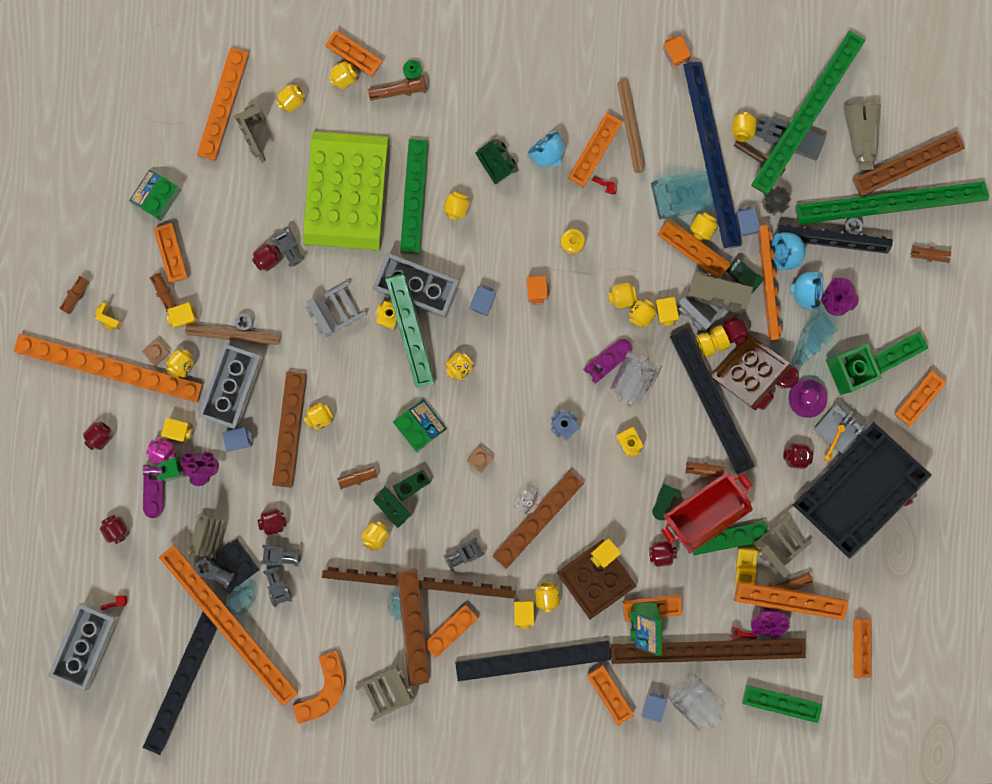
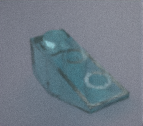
M824 313L820 314L802 329L791 364L792 368L798 364L800 366L804 365L810 360L808 356L811 353L814 356L822 349L821 344L827 345L835 338L833 334L838 329Z

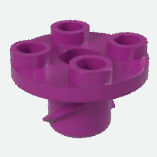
M837 277L832 279L821 298V303L826 311L834 316H842L849 310L852 311L859 302L854 284L848 279Z
M808 379L799 381L790 389L789 405L792 411L800 417H815L822 413L827 405L826 390L817 381Z
M204 452L203 454L185 453L180 461V469L189 477L192 485L203 486L210 481L211 476L218 472L219 462L211 452Z
M761 606L760 613L751 619V629L754 635L780 638L782 633L790 627L789 617L780 613L775 608Z

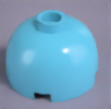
M555 130L545 135L547 138L544 140L540 139L527 152V156L537 166L549 167L553 165V167H556L562 162L561 157L565 153V143Z
M782 232L775 234L772 238L771 249H775L776 255L773 262L778 270H791L802 263L806 254V245L798 235Z
M821 272L803 273L797 278L796 283H792L791 294L795 296V301L802 308L809 310L819 309L820 304L817 301L819 298H822L823 277H819L822 274Z

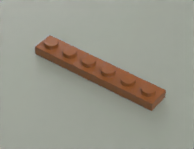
M956 131L854 178L852 181L860 197L958 153L964 150L965 147Z
M286 371L272 486L292 488L306 380V374Z
M569 471L492 557L507 569L584 483Z
M416 568L396 571L408 684L414 686L429 683L418 572Z

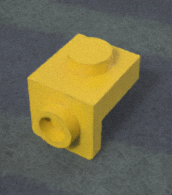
M103 302L95 311V319L104 323L102 327L113 331L116 328L120 330L123 323L106 316L110 305Z

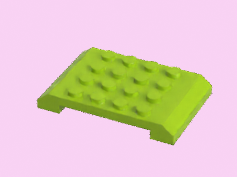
M312 132L303 230L304 245L380 251L388 137Z

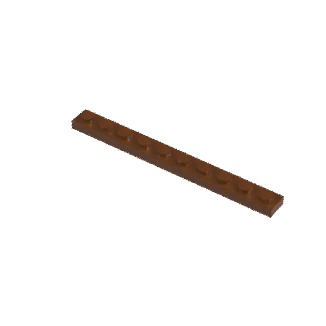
M328 567L327 570H322V578L398 586L397 574L385 573V576H377L375 571H366V574H359L356 569H347V572H340L337 567ZM423 577V580H418L419 589L515 599V590H511L512 586L500 585L499 589L492 588L493 584L481 583V586H473V582L462 581V584H454V580L450 579L435 582V578Z
M804 638L661 642L662 655L659 656L636 648L635 643L611 644L612 664L806 658Z

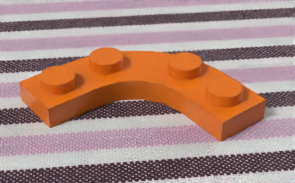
M338 651L319 656L325 682L321 693L313 699L292 705L298 724L322 717L331 711L340 700L344 690L345 677Z

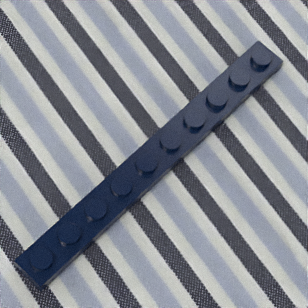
M687 62L683 66L723 248H737L742 246L702 63Z

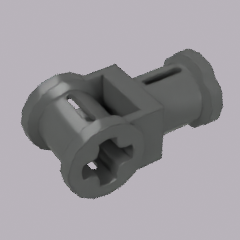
M285 227V230L277 235H271L278 250H280L282 255L285 254L289 261V267L296 266L305 259L299 254L296 248L298 246L288 227Z
M476 537L457 548V551L449 555H443L451 571L463 562L466 564L485 555L479 548Z
M262 545L264 552L263 560L260 564L278 566L286 563L294 564L298 567L300 549L292 551L285 550V548L280 546Z
M210 558L198 561L195 566V571L199 576L207 577L212 581L215 580L224 585L226 589L235 575L233 572L229 573L221 569L222 567L215 564ZM205 563H207V564H208V565H207V568H208L209 570H207V571L204 572V571H203V566H201V565H204Z
M280 566L263 571L270 585L267 588L274 608L277 607V604L293 601L286 581H282L279 572Z

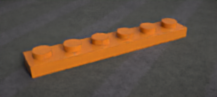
M230 47L197 151V156L213 161L217 159L249 57L248 52Z
M762 225L758 233L762 277L765 278L763 280L768 340L770 342L779 340L782 331L781 325L777 323V317L780 316L779 306L775 304L778 291L777 287H774L773 279H776V272L771 264V260H774L773 249H770L769 241H772L771 230H768V225Z
M738 581L734 595L735 602L839 620L845 619L849 604L845 599Z

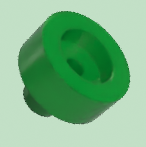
M415 60L407 61L403 66L404 76L409 80L418 79L422 74L420 63Z

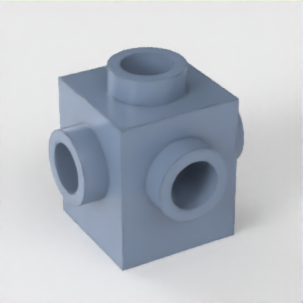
M565 410L562 413L558 411L551 418L553 422L550 424L552 426L550 430L558 438L562 436L565 441L580 428L576 423L577 417L571 411L568 413ZM561 422H567L568 426L562 427Z

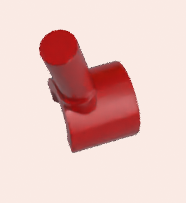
M593 177V182L606 187V193L616 194L617 186L614 182H606Z
M116 596V602L100 606L101 610L126 606L127 596Z
M738 627L731 628L739 632L738 636L730 635L733 639L738 637L757 638V635L740 631Z

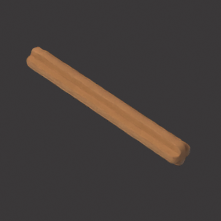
M621 80L617 83L633 168L635 173H640L645 168L628 81Z
M186 325L185 334L190 336L279 345L280 342L278 334Z

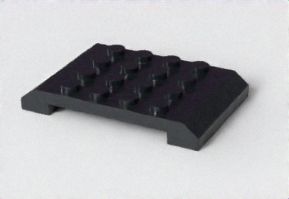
M875 422L793 504L809 522L849 559L856 555L932 476L929 471Z

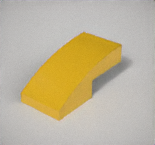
M738 547L735 588L738 581L755 584L757 548Z

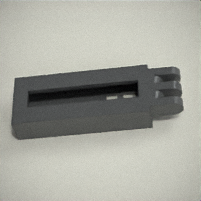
M758 116L757 120L764 124L757 123V129H760L761 132L756 130L755 136L763 138L764 142L776 146L781 138L773 136V132L780 136L782 131H786L790 123L775 117L768 119ZM809 130L795 153L817 161L826 136Z

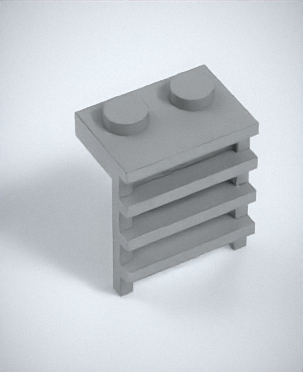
M687 295L677 304L679 312L683 316L690 318L693 321L692 324L703 332L725 311V309L709 305L717 313L712 318L694 300L686 298Z
M348 281L317 299L311 298L306 301L308 304L306 310L310 317L315 316L318 322L315 326L320 334L324 333L329 337L331 334L340 331L342 328L367 315L365 311L358 314L346 294L344 288L350 285ZM341 291L355 317L347 319L334 296L335 293ZM328 297L332 298L345 321L339 326L324 301Z

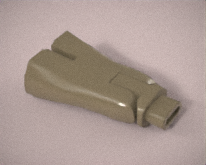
M881 104L843 107L853 154L857 159L856 163H859V171L874 170V161H876L875 157L878 153Z

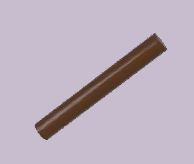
M738 140L734 144V147L763 165L768 159Z

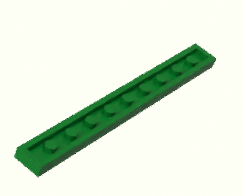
M851 31L848 32L752 182V187L765 195L769 194L865 43V39Z
M985 181L799 204L795 206L798 223L807 224L988 201L989 193Z

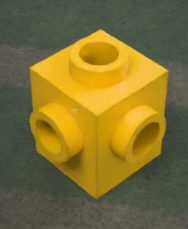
M384 301L382 305L379 304L375 315H378L376 323L395 331L398 322L392 301ZM393 312L392 316H387V314Z

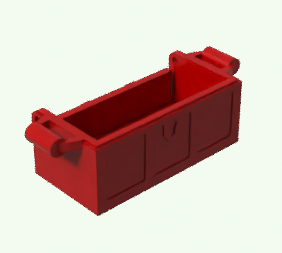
M727 471L665 514L664 517L667 524L661 530L662 534L670 544L680 541L688 553L691 554L753 511L751 502L746 496L753 485L745 474L732 477ZM737 479H739V481L745 487L746 490L744 492L736 483ZM668 527L671 528V530L674 532L677 538L674 537V535L671 533Z

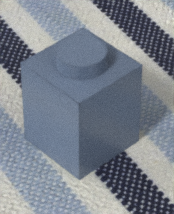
M740 208L739 212L735 214L740 237L758 234L760 226L756 208Z
M483 285L482 288L478 286L469 309L488 316L496 293L488 286Z
M244 427L222 432L226 451L231 452L251 447L253 436L252 432L248 431V428Z
M655 691L652 694L647 693L641 713L643 718L661 723L668 701L666 698H663L664 694Z

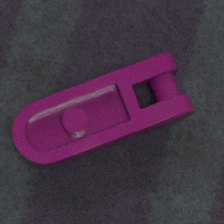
M626 339L616 341L583 370L586 374L589 373L591 375L592 381L596 384L631 354V343ZM597 365H599L602 369L600 373H598L594 368Z
M143 465V512L148 518H158L163 513L164 481H158V478L157 480H151V474L159 475L164 473V466L150 467V465Z

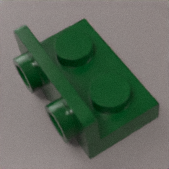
M499 139L491 140L475 152L495 185L519 171L517 162L513 157H510L507 152V146Z
M384 487L373 499L376 505L397 528L412 516L387 487Z

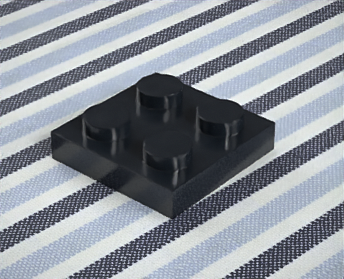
M238 539L217 553L216 558H210L215 564L222 567L221 569L229 573H235L227 589L225 588L228 593L260 570Z

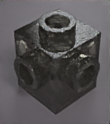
M777 186L775 189L772 188L768 195L763 194L765 197L761 202L763 208L769 214L772 213L773 216L778 212L782 214L790 207L788 205L791 200L789 198L790 194L783 187ZM775 196H776L781 202H776L775 199H774Z

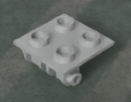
M838 401L814 430L832 445L838 432L837 427L844 425L845 431L841 432L835 448L844 454L866 430L868 425L841 401Z

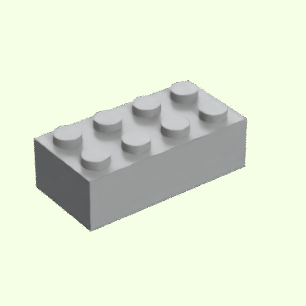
M386 253L373 286L374 291L390 297L385 279L405 273L414 306L446 318L459 285V280Z
M223 344L198 416L234 429H239L263 357Z
M79 603L48 677L82 691L88 690L119 617L89 604Z

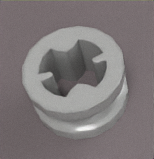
M850 218L844 225V230L849 234L857 235L863 228V224L858 218ZM855 222L858 229L851 231L849 225Z
M242 313L236 317L235 325L241 331H248L253 326V320L249 315ZM244 317L245 320L248 318L247 327L243 325L240 327L241 318Z

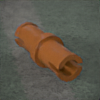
M912 246L911 251L919 253L911 252L910 258L926 259L927 262H932L933 260L949 263L951 259L943 257V255L951 256V251L937 250L934 247Z
M161 273L152 275L150 280L157 291L156 296L160 297L166 312H168L167 309L177 306L170 294L171 289L166 286Z
M78 276L71 290L67 291L68 295L59 309L70 314L77 301L81 300V295L89 281Z
M686 461L685 474L702 475V477H720L725 472V466L709 465L708 462L701 464Z
M374 466L358 472L355 470L352 474L337 478L342 490L355 484L361 485V482L377 478Z

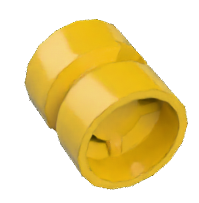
M721 325L712 328L709 334L703 332L696 335L698 346L705 358L716 354V350L721 352L730 348L729 339Z

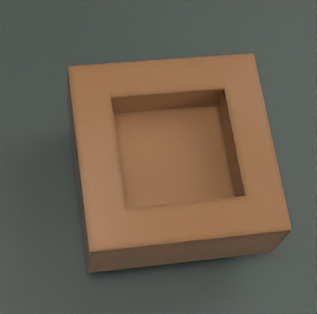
M157 339L142 351L154 366H157L170 354Z
M478 446L467 459V462L482 473L493 458Z

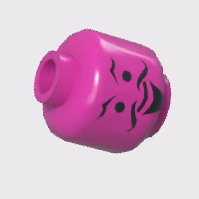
M156 438L149 443L146 454L150 461L159 464L175 457L176 451H174V444L172 442Z

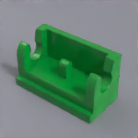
M172 457L171 460L160 462L157 467L164 466L166 473L157 475L158 481L166 482L186 477L185 473L180 469L182 458Z

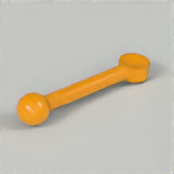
M844 425L837 427L838 432L828 453L824 456L826 462L831 460V454L841 432L845 431Z

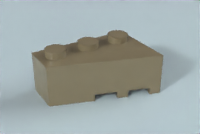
M703 272L693 275L686 298L738 314H742L747 310L753 287L729 282L723 278L709 277V274Z

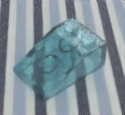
M707 171L667 176L651 182L659 220L715 209Z

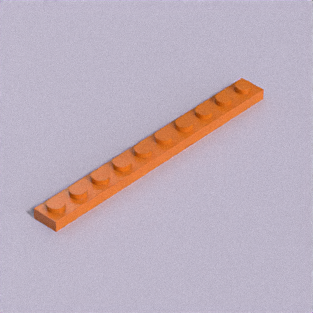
M22 334L18 335L14 348L15 353L196 403L199 401L203 384L175 378L171 375Z
M173 545L158 558L280 704L284 706L294 698L298 692L202 577L196 573L195 569L176 546Z

